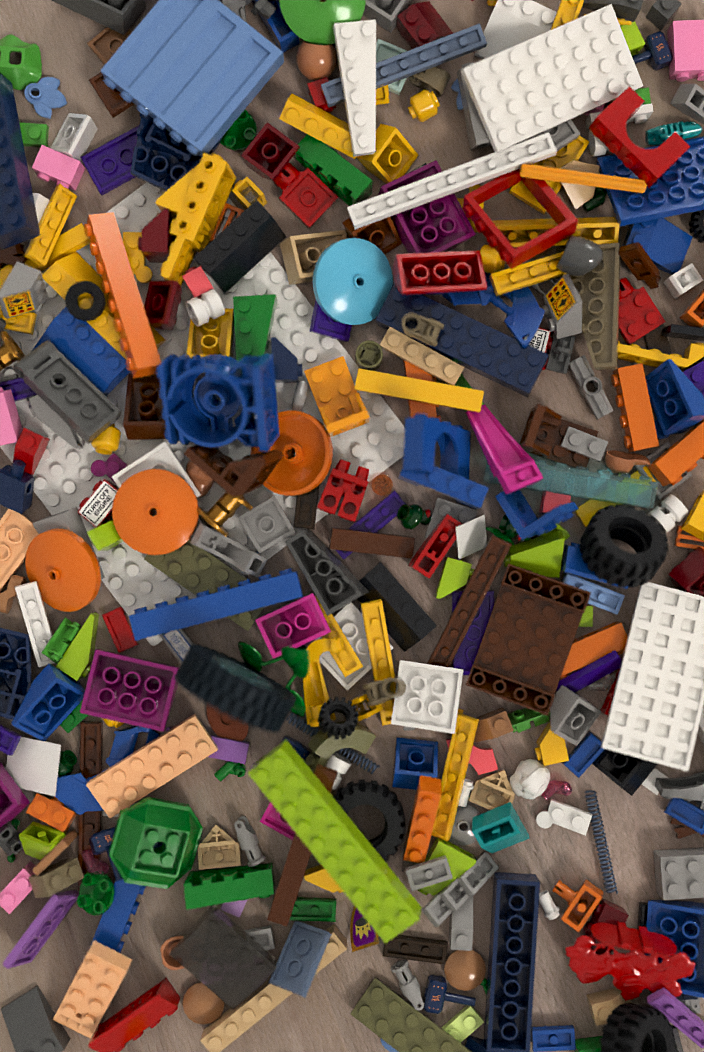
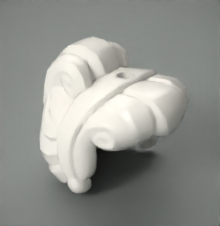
M522 760L517 766L515 773L509 779L512 791L517 796L525 799H535L546 790L550 781V771L537 760Z

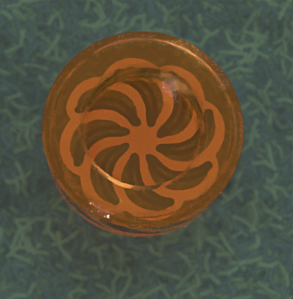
M378 475L372 482V489L379 496L389 494L393 487L392 480L386 475Z

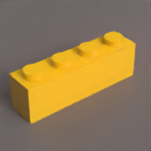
M291 93L279 119L356 159V156L353 157L348 123Z

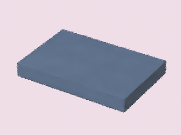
M294 921L269 983L306 998L331 933L300 921Z

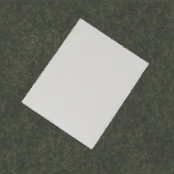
M21 737L14 754L11 756L7 755V772L20 789L55 796L61 745Z

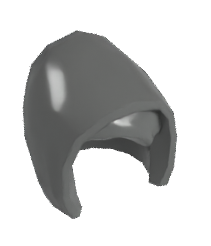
M570 236L566 243L567 247L556 267L570 275H584L596 268L603 260V251L598 244L591 240Z

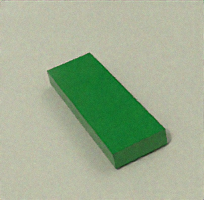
M297 897L290 920L336 922V898Z

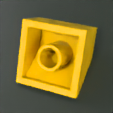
M380 124L376 130V152L372 155L357 156V159L370 173L387 184L404 176L418 157V154L396 127Z

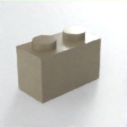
M69 858L45 868L38 876L34 874L28 878L35 898L52 896L83 879L84 876L78 858Z

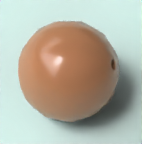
M303 41L296 55L299 71L307 79L313 81L330 77L338 61L337 51L333 44L317 45Z

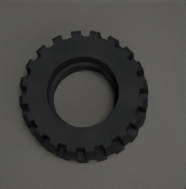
M611 505L600 509L592 516L580 540V552L584 563H588V569L591 572L594 571L599 579L607 580L608 584H618V587L629 585V588L644 585L655 576L667 557L668 540L666 534L662 533L663 528L661 525H657L656 520L652 516H647L645 511H638L633 506L615 505L614 507ZM611 539L627 543L636 553L627 552L619 548Z
M365 779L359 780V783L355 784L352 781L347 783V787L338 789L337 794L332 797L346 814L352 808L359 805H371L383 813L385 818L384 830L380 835L368 841L385 862L389 860L388 856L390 854L395 855L398 851V845H402L403 835L406 832L405 815L397 795L391 792L386 785L383 784L381 786L374 780L365 782Z
M624 1003L612 1011L613 1014L608 1016L606 1019L607 1024L603 1026V1036L600 1038L601 1050L599 1052H676L674 1047L675 1036L672 1034L673 1028L667 1017L657 1009L634 1003Z

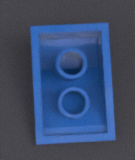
M664 218L630 224L622 246L639 242L658 270L673 275L681 269L693 237Z
M667 359L645 376L650 403L665 436L684 433L704 419L703 394L671 359Z
M48 664L34 679L11 724L41 741H46L83 700L85 690L79 680L76 681L60 669Z

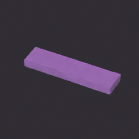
M168 726V727L166 728V732H167L168 730H170L171 728H173V727H169V726ZM210 735L218 746V750L208 757L246 764L250 742Z
M664 987L647 996V1003L661 1011L675 1027L700 1048H704V1021Z

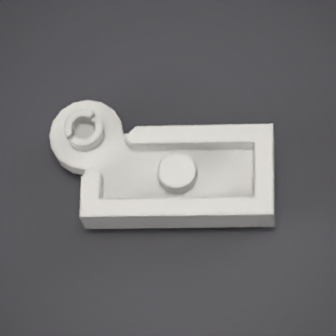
M551 799L548 811L538 813L536 821L541 828H549L554 823L586 836L592 813Z

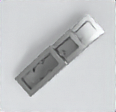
M484 851L476 858L477 861L474 866L436 894L422 909L434 927L440 926L453 911L458 910L469 896L475 895L499 868L487 851Z

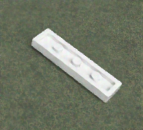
M33 581L15 587L37 665L42 667L53 664L55 662L41 653L53 634L38 582Z

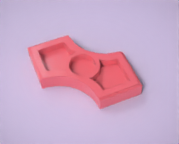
M451 738L446 739L448 749H449V745H450ZM473 745L469 764L475 768L477 774L481 775L498 770L493 749L479 748Z

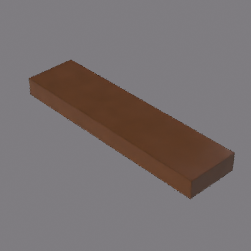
M332 527L329 549L412 558L415 537Z

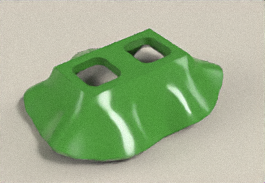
M11 34L0 39V73L12 83L13 89L24 90L27 85L37 83L42 76L39 46L35 43L28 44ZM12 52L22 53L19 65L9 63Z

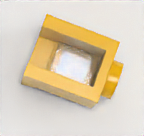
M248 177L239 180L232 189L233 195L245 209L256 200L262 206L267 204L264 193Z
M367 694L350 700L352 701L351 707L353 705L357 707L356 711L359 713L358 721L369 718L383 710L381 704L368 707Z

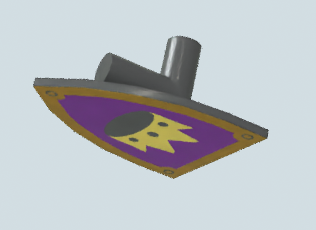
M355 905L350 924L352 952L381 944L380 936Z

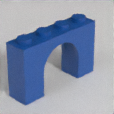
M422 413L414 414V417L405 418L403 471L433 473L437 441L441 455L440 468L469 480L471 431L463 429L461 425H451V422L448 421L440 422L439 418H428L427 414Z
M434 466L433 473H412L403 471L402 467L398 479L415 486L421 485L456 499V502L473 509L481 508L489 489L486 486Z

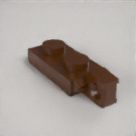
M637 242L621 246L618 253L638 281L644 280L650 289L658 288L659 281L661 280L660 272L641 244Z

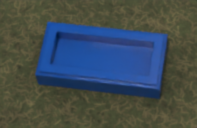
M589 732L568 755L569 761L562 763L579 778L605 748H601L602 742Z
M670 799L663 812L703 835L704 811L684 799Z

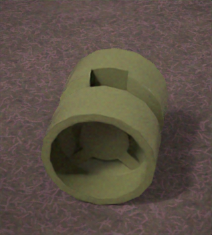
M368 340L359 344L356 349L355 360L360 369L376 371L382 364L383 351L378 343Z

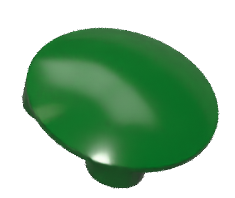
M247 110L241 113L224 134L220 142L224 147L230 150H243L256 137L257 126Z
M93 871L86 873L82 879L77 905L90 915H101L110 908L113 902L114 885L106 873Z

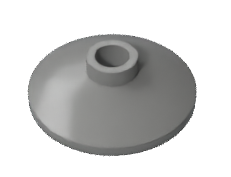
M467 804V807L458 806L449 840L453 844L465 846L477 840L472 832V819L480 815V812L470 804ZM461 823H466V824H467L466 829H464V830L460 829V828H459L460 824H461Z

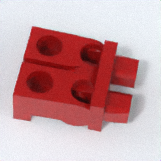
M340 459L335 469L333 468L317 509L335 515L341 497L344 496L337 516L355 523L369 482L367 481L369 469L358 466L356 475L353 476L347 473L351 463Z

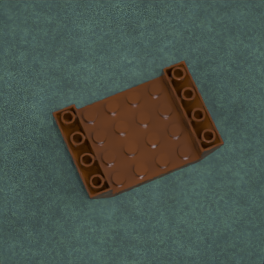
M508 564L466 685L548 716L591 592Z

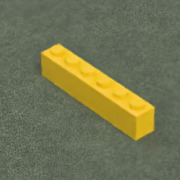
M615 217L577 218L576 232L571 236L582 237L596 244L618 243L620 225ZM553 218L492 220L513 247H520L558 225ZM570 236L554 246H565Z

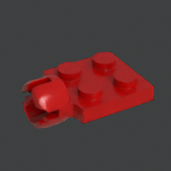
M287 163L274 180V183L283 192L279 200L309 229L338 200V196L309 168L301 172L291 163Z
M624 277L620 279L618 331L627 345H630L666 321L645 288H633L629 280Z

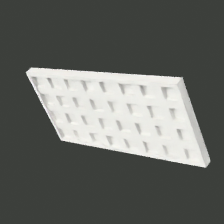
M612 4L461 70L490 143L496 153L615 100L629 86L634 91L643 87Z
M648 582L640 585L601 748L688 772L704 706V597Z

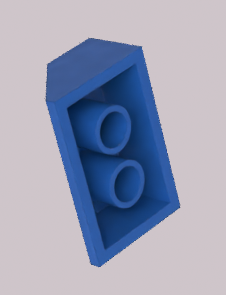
M571 542L570 546L564 544L561 562L562 571L607 583V580L599 579L594 571L591 572L588 569V563H584L580 552V544Z

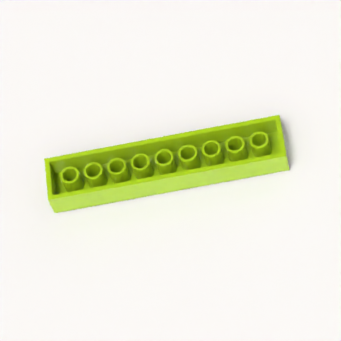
M286 739L253 763L248 771L249 776L385 943L420 920V904Z

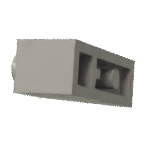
M680 84L670 104L685 115L704 124V90L697 84Z
M38 395L29 398L31 403L29 409L34 417H37L72 447L78 450L83 449L77 433Z
M469 896L457 911H453L450 914L448 941L451 950L472 951L473 896Z

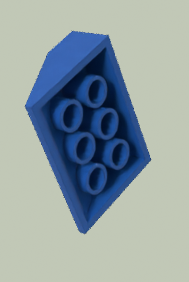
M67 307L53 319L33 348L34 350L46 340L50 341L105 396L131 372L127 370L126 360L86 321L72 316Z
M648 900L646 925L648 931L670 938L677 946L675 954L686 953L690 961L696 963L691 976L677 979L681 986L682 994L704 998V903ZM658 957V963H662V958Z

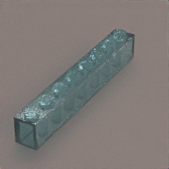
M535 459L534 461L543 479L522 488L651 509L654 508L658 482H652V478L639 476V479H633L630 474L618 473V476L609 475L610 471L597 470V473L589 472V468L576 466V469L567 468L568 465L563 463H555V466L546 465L547 461ZM486 460L483 482L501 485L498 478L493 476Z

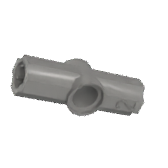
M585 355L570 362L569 368L579 386V392L585 397L596 420L614 411L602 389L600 379L595 376ZM588 382L594 385V392H589L586 389Z

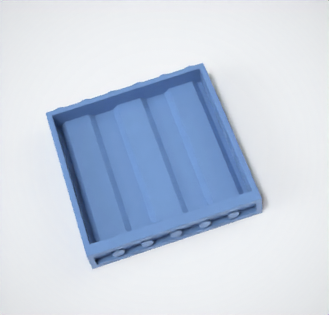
M159 0L100 71L104 77L103 82L110 89L114 90L116 88L126 102L130 103L132 101L137 105L136 108L141 114L152 117L156 126L162 130L164 128L170 132L169 135L176 142H183L187 146L186 149L192 155H199L202 158L204 153L208 154L284 63L283 51L219 0Z

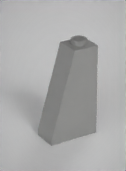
M474 62L463 64L462 68L458 70L457 76L470 150L489 147L491 143L461 73L463 68L474 64Z
M77 507L33 523L34 528L39 534L56 528L72 531L84 539L95 553L82 518L77 513ZM100 566L101 579H103L105 576Z

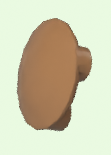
M456 950L446 960L444 965L445 977L450 985L458 990L467 991L475 989L485 978V961L474 950Z
M201 980L199 983L192 985L188 988L183 998L185 1014L190 1020L198 1024L204 1025L214 1022L220 1017L224 1009L225 997L218 987L207 980Z

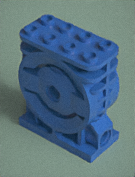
M264 353L262 356H244L240 361L218 354L207 355L202 358L200 355H194L192 358L189 355H181L178 358L176 354H171L157 366L156 373L157 377L160 378L161 386L159 396L163 401L162 417L166 424L165 439L168 440L169 444L175 445L180 441L182 445H188L190 442H193L195 445L205 447H221L238 439L246 447H259V451L268 452L280 436L273 353ZM205 372V376L198 381L194 389L196 379L200 374ZM214 394H217L221 400L216 399ZM242 405L243 411L238 417L234 419L235 426L233 427L232 417L238 412Z

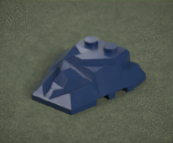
M140 113L141 119L140 125L137 128L138 138L136 147H134L131 175L163 191H167L197 166L202 158L199 155H192L186 149L187 146L183 142H176L169 135L170 132L164 128L162 130L156 126L152 117L149 115L144 116ZM222 138L212 148L208 155H210L213 151H215L218 148Z
M0 628V716L13 720L32 685L31 645L29 634Z

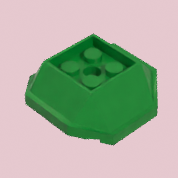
M147 797L131 807L120 811L108 853L125 883L168 889L192 869L203 827L189 804ZM159 841L163 842L162 846H160L159 848L153 847L155 843Z

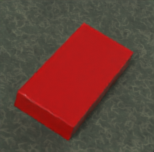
M122 606L102 615L118 653L139 644L138 641H135L132 627Z

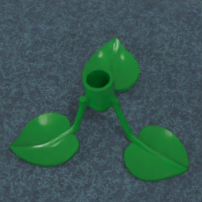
M239 641L238 647L243 661L257 672L262 670V666H267L284 659L294 672L285 686L296 697L291 712L304 717L306 712L304 701L297 692L291 690L290 686L296 676L305 678L308 675L309 651L306 650L307 647L302 645L296 649L285 646L282 648V656L265 662L262 661L261 654L254 647Z

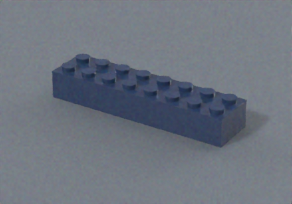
M0 73V247L5 249L40 236V230L13 86Z
M395 282L376 318L379 327L386 330L392 327L403 334L402 319L408 313H415L444 324V329H441L437 346L425 344L415 338L412 339L459 365L525 397H529L548 359V354L529 345L522 347L516 339L421 294L402 295L395 287ZM411 320L405 326L408 329H415L418 324Z
M494 873L484 1044L487 1052H530L540 881L536 874Z

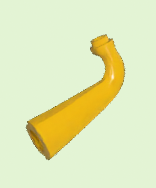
M337 636L330 639H318L306 648L309 651L308 675L303 678L307 725H310V727L319 726L318 717L321 707L329 699L320 664V656L326 651H332V653L337 654L344 650L342 638ZM335 712L330 715L332 721L336 720Z

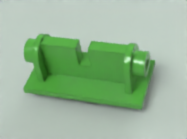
M64 617L41 653L58 664L80 631L81 625L75 621L71 622Z
M528 708L518 709L507 714L514 730L512 731L513 733L516 731L520 733L530 729V721L534 722L535 727L550 722V711L548 716Z

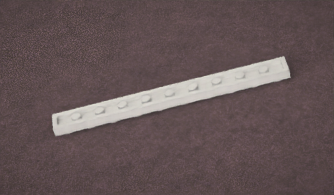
M548 132L497 153L494 152L347 207L354 229H358L520 169L522 164L531 165L555 156L557 149Z

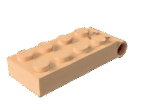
M93 941L53 1021L91 1039L127 973L132 959Z

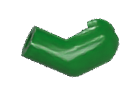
M228 761L214 775L219 781H222L229 774L243 777L246 773V768L244 764Z

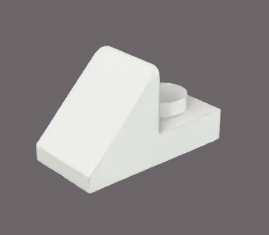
M691 263L668 277L664 284L674 299L702 282L703 278Z

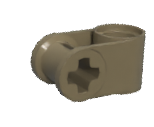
M436 66L422 71L419 75L417 73L409 76L410 82L414 86L423 90L427 89L429 92L433 91L436 97L442 96L451 78L447 71Z
M408 313L403 317L402 330L405 335L420 340L425 344L437 346V338L441 329H444V324L415 313ZM412 320L418 325L415 329H408L405 326L406 323Z
M387 678L362 686L366 690L369 701L367 703L368 707L400 697L406 691V684L400 678ZM393 682L398 686L396 693H393L390 689Z

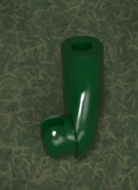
M595 188L593 198L583 204V209L586 213L604 204L607 195L606 188Z

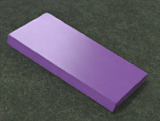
M70 890L53 894L2 964L8 969L31 963L75 904L79 892L77 890Z

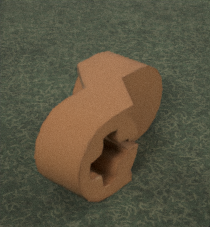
M15 574L11 576L7 590L0 593V612L9 613L13 599L17 597L15 587L26 584V577Z

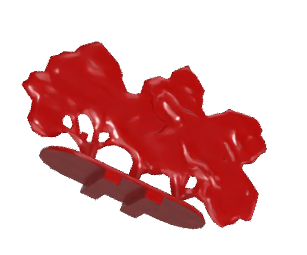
M618 921L617 925L595 923L591 927L593 937L601 943L596 944L591 937L581 935L576 939L573 946L565 948L566 956L570 958L569 966L576 973L577 978L582 984L597 982L608 974L614 977L612 984L616 989L621 990V996L625 1001L639 997L640 993L646 988L651 993H654L664 987L673 996H680L683 992L677 979L691 976L696 964L690 961L686 953L675 954L677 946L670 938L658 933L649 932L647 927L629 928L626 923ZM592 945L596 946L593 950H591ZM605 946L608 947L605 953L601 955L596 954L599 948L605 949ZM614 947L628 949L631 951L628 953H619L615 950ZM610 949L613 950V955L609 953ZM658 957L662 958V963H658Z

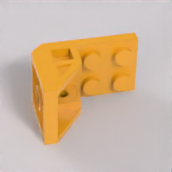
M344 356L304 371L330 437L369 423L370 417L359 393H357V390H354L355 385Z

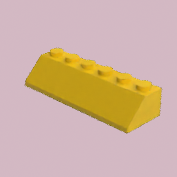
M77 252L55 261L42 274L43 279L64 300L68 289L80 281L92 282L102 290V277ZM89 293L81 294L77 300L78 306L81 309L90 308L94 302L93 296ZM105 293L106 303L104 311L98 318L86 322L126 360L125 351H122L120 348V334L115 331L113 323L115 318L113 312H109V299L107 293ZM150 326L158 349L166 340Z

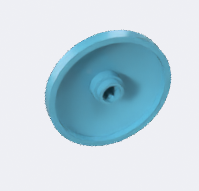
M360 238L343 239L331 244L320 255L313 272V291L318 305L328 317L347 325H360L375 319L393 286L392 270L385 254L373 243Z

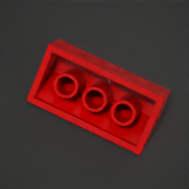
M480 250L396 254L392 270L395 287L402 295L487 290Z
M167 977L98 1025L88 1046L97 1052H120L131 1039L133 1041L137 1040L144 1033L145 1029L155 1027L166 1014L167 1016L172 1015L178 1009L181 997Z

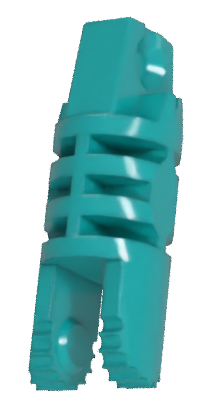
M679 121L660 125L646 131V144L661 145L674 132L683 140L696 137L701 133L702 127L694 121Z

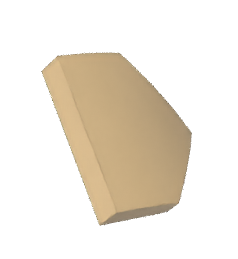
M574 159L560 169L598 174L600 166ZM561 183L574 209L582 206L594 196L596 187Z
M505 770L475 780L473 784L474 789L471 790L468 801L489 810L509 802L513 803L515 794L512 791Z
M215 825L206 838L198 845L199 870L242 865L239 842L218 825Z

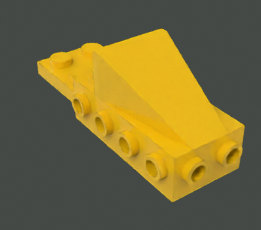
M204 153L200 163L155 202L161 211L169 209L174 218L170 225V233L176 240L171 243L168 259L161 266V276L165 281H176L182 286L184 281L182 276L189 269L195 253H200L208 245L236 181V176L228 162L224 161L217 154L212 153V155Z

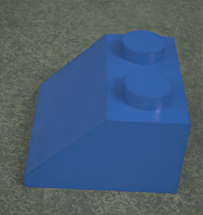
M396 738L392 787L417 790L420 775L432 778L438 777V742Z

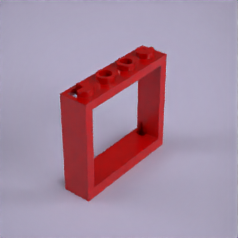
M520 169L501 175L464 196L462 208L466 213V217L473 221L476 230L486 237L488 245L498 252L501 261H505L510 269L517 267L576 232L578 219L546 181L521 177ZM521 181L558 225L514 249L479 204Z

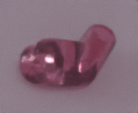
M553 780L548 784L541 796L546 801L554 794L569 796L572 793V787L566 781Z
M91 849L81 853L89 872L97 875L108 873V864L95 859Z

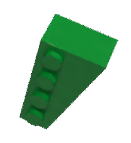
M308 134L299 142L300 148L293 158L306 169L309 168L345 204L351 206L370 197L373 180L340 156L334 149Z
M276 294L233 296L236 360L240 361L244 356H262L264 353H267L270 333L277 305Z
M273 863L258 864L253 867L244 865L190 871L183 884L186 910L256 897H270L275 892Z

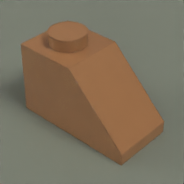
M503 707L476 717V719H479L474 742L494 739L514 731L507 712Z

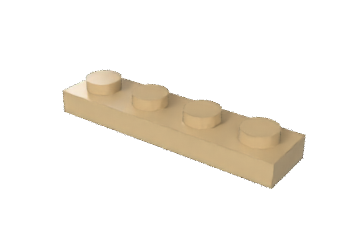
M389 327L380 343L381 348L449 385L455 386L464 369L458 363L392 327Z

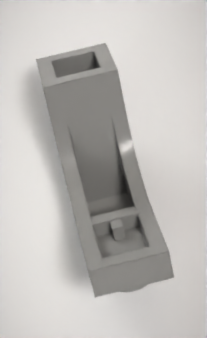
M201 523L190 542L257 578L268 560L234 539L224 536L220 532Z

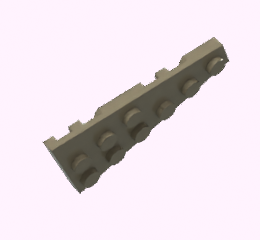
M620 243L599 244L603 251V260L599 265L584 275L575 276L569 274L582 299V331L595 370L617 369L620 255L618 251L621 245ZM556 248L557 253L563 252L566 249Z

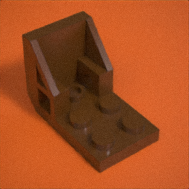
M537 404L530 411L519 445L529 454L583 472L586 471L590 458L562 448L560 444L568 426L597 437L599 431L563 420L561 415L544 405Z
M201 445L189 447L184 453L186 457L231 496H243L262 487L284 456L279 450L247 455L242 460L234 461L231 457L224 455L219 450V447H205Z

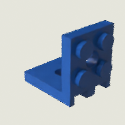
M520 489L507 495L503 491L495 496L521 540L551 532L557 528L556 524L568 521L574 517L573 512L578 510L575 502L557 506L538 519Z

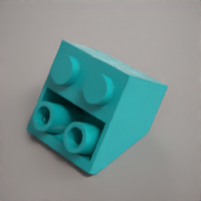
M511 802L477 815L472 819V832L481 848L490 853H495L530 839Z

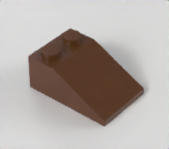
M128 373L123 427L128 440L165 439L166 424L162 417L163 401L159 396L161 386L160 378L157 377V374L133 378L132 373Z

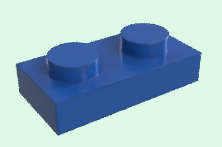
M573 1025L531 1027L533 1052L576 1050L575 1029Z

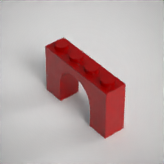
M629 86L595 118L589 129L595 137L599 138L608 147L610 152L614 153L623 162L625 167L629 168L638 179L644 180L647 187L650 188L683 156L690 146L676 132L655 149H643L635 145L627 135L626 122L639 110L645 101Z

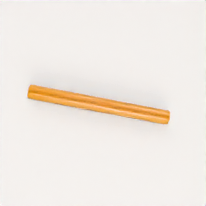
M522 164L520 168V176L524 178L644 193L647 184L641 179Z

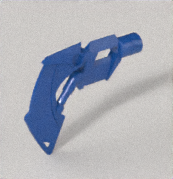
M485 273L487 290L421 294L442 295L453 306L463 304H481L486 306L491 302L506 313L507 318L504 320V323L522 347L529 345L545 313V310L539 307L536 298L528 287L502 294L513 303L512 307H509L493 292L494 289L489 278L490 273Z
M136 725L114 731L116 735L110 756L106 758L109 768L133 753L139 732L148 733L145 745L157 738L159 734L153 729ZM82 773L57 777L55 797L79 815L86 811H104L86 786V783L95 776L86 779Z

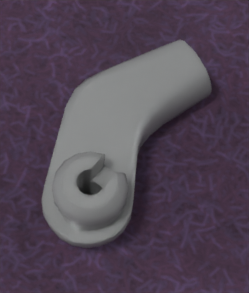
M298 381L292 402V410L304 412L302 408L306 401L308 387L304 381Z

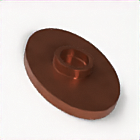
M207 705L206 712L209 724L218 737L243 741L249 731L248 723L244 724L240 720L233 719L228 714H223L218 709Z

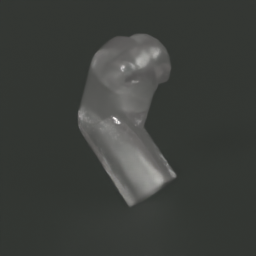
M613 671L588 685L587 691L608 690L616 680L615 672Z

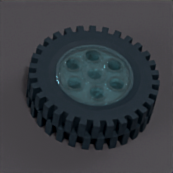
M193 644L190 646L174 677L178 685H181L189 694L196 696L198 700L206 702V705L211 708L214 707L219 712L226 713L229 717L238 719L244 724L248 723L252 727H258L269 732L276 733L281 730L296 701L293 693L289 692L280 683H276L272 678H268L267 675L257 672L233 657H228L224 653H219L214 649L211 650L201 645Z

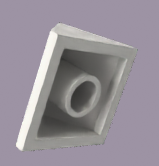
M68 113L51 149L81 161L80 157L86 153L98 128L90 116Z

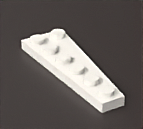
M376 20L335 23L333 31L353 157L372 155L376 152Z

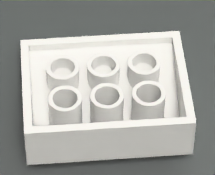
M498 0L483 33L487 46L475 51L474 55L484 60L550 31L556 11L532 0Z

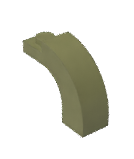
M358 723L354 732L352 731L349 737L346 735L345 739H342L341 736H339L338 740L334 739L335 735L329 738L327 737L328 732L323 734L322 730H320L308 743L312 752L307 756L305 763L314 773L317 764L325 766L331 755L340 749L353 748L366 754L376 735L369 728Z

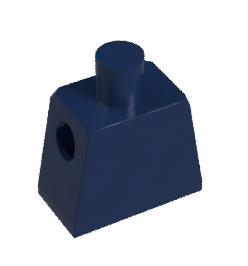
M13 460L12 466L6 465L0 469V505L23 514L32 505L34 477L24 472L26 466L24 461Z

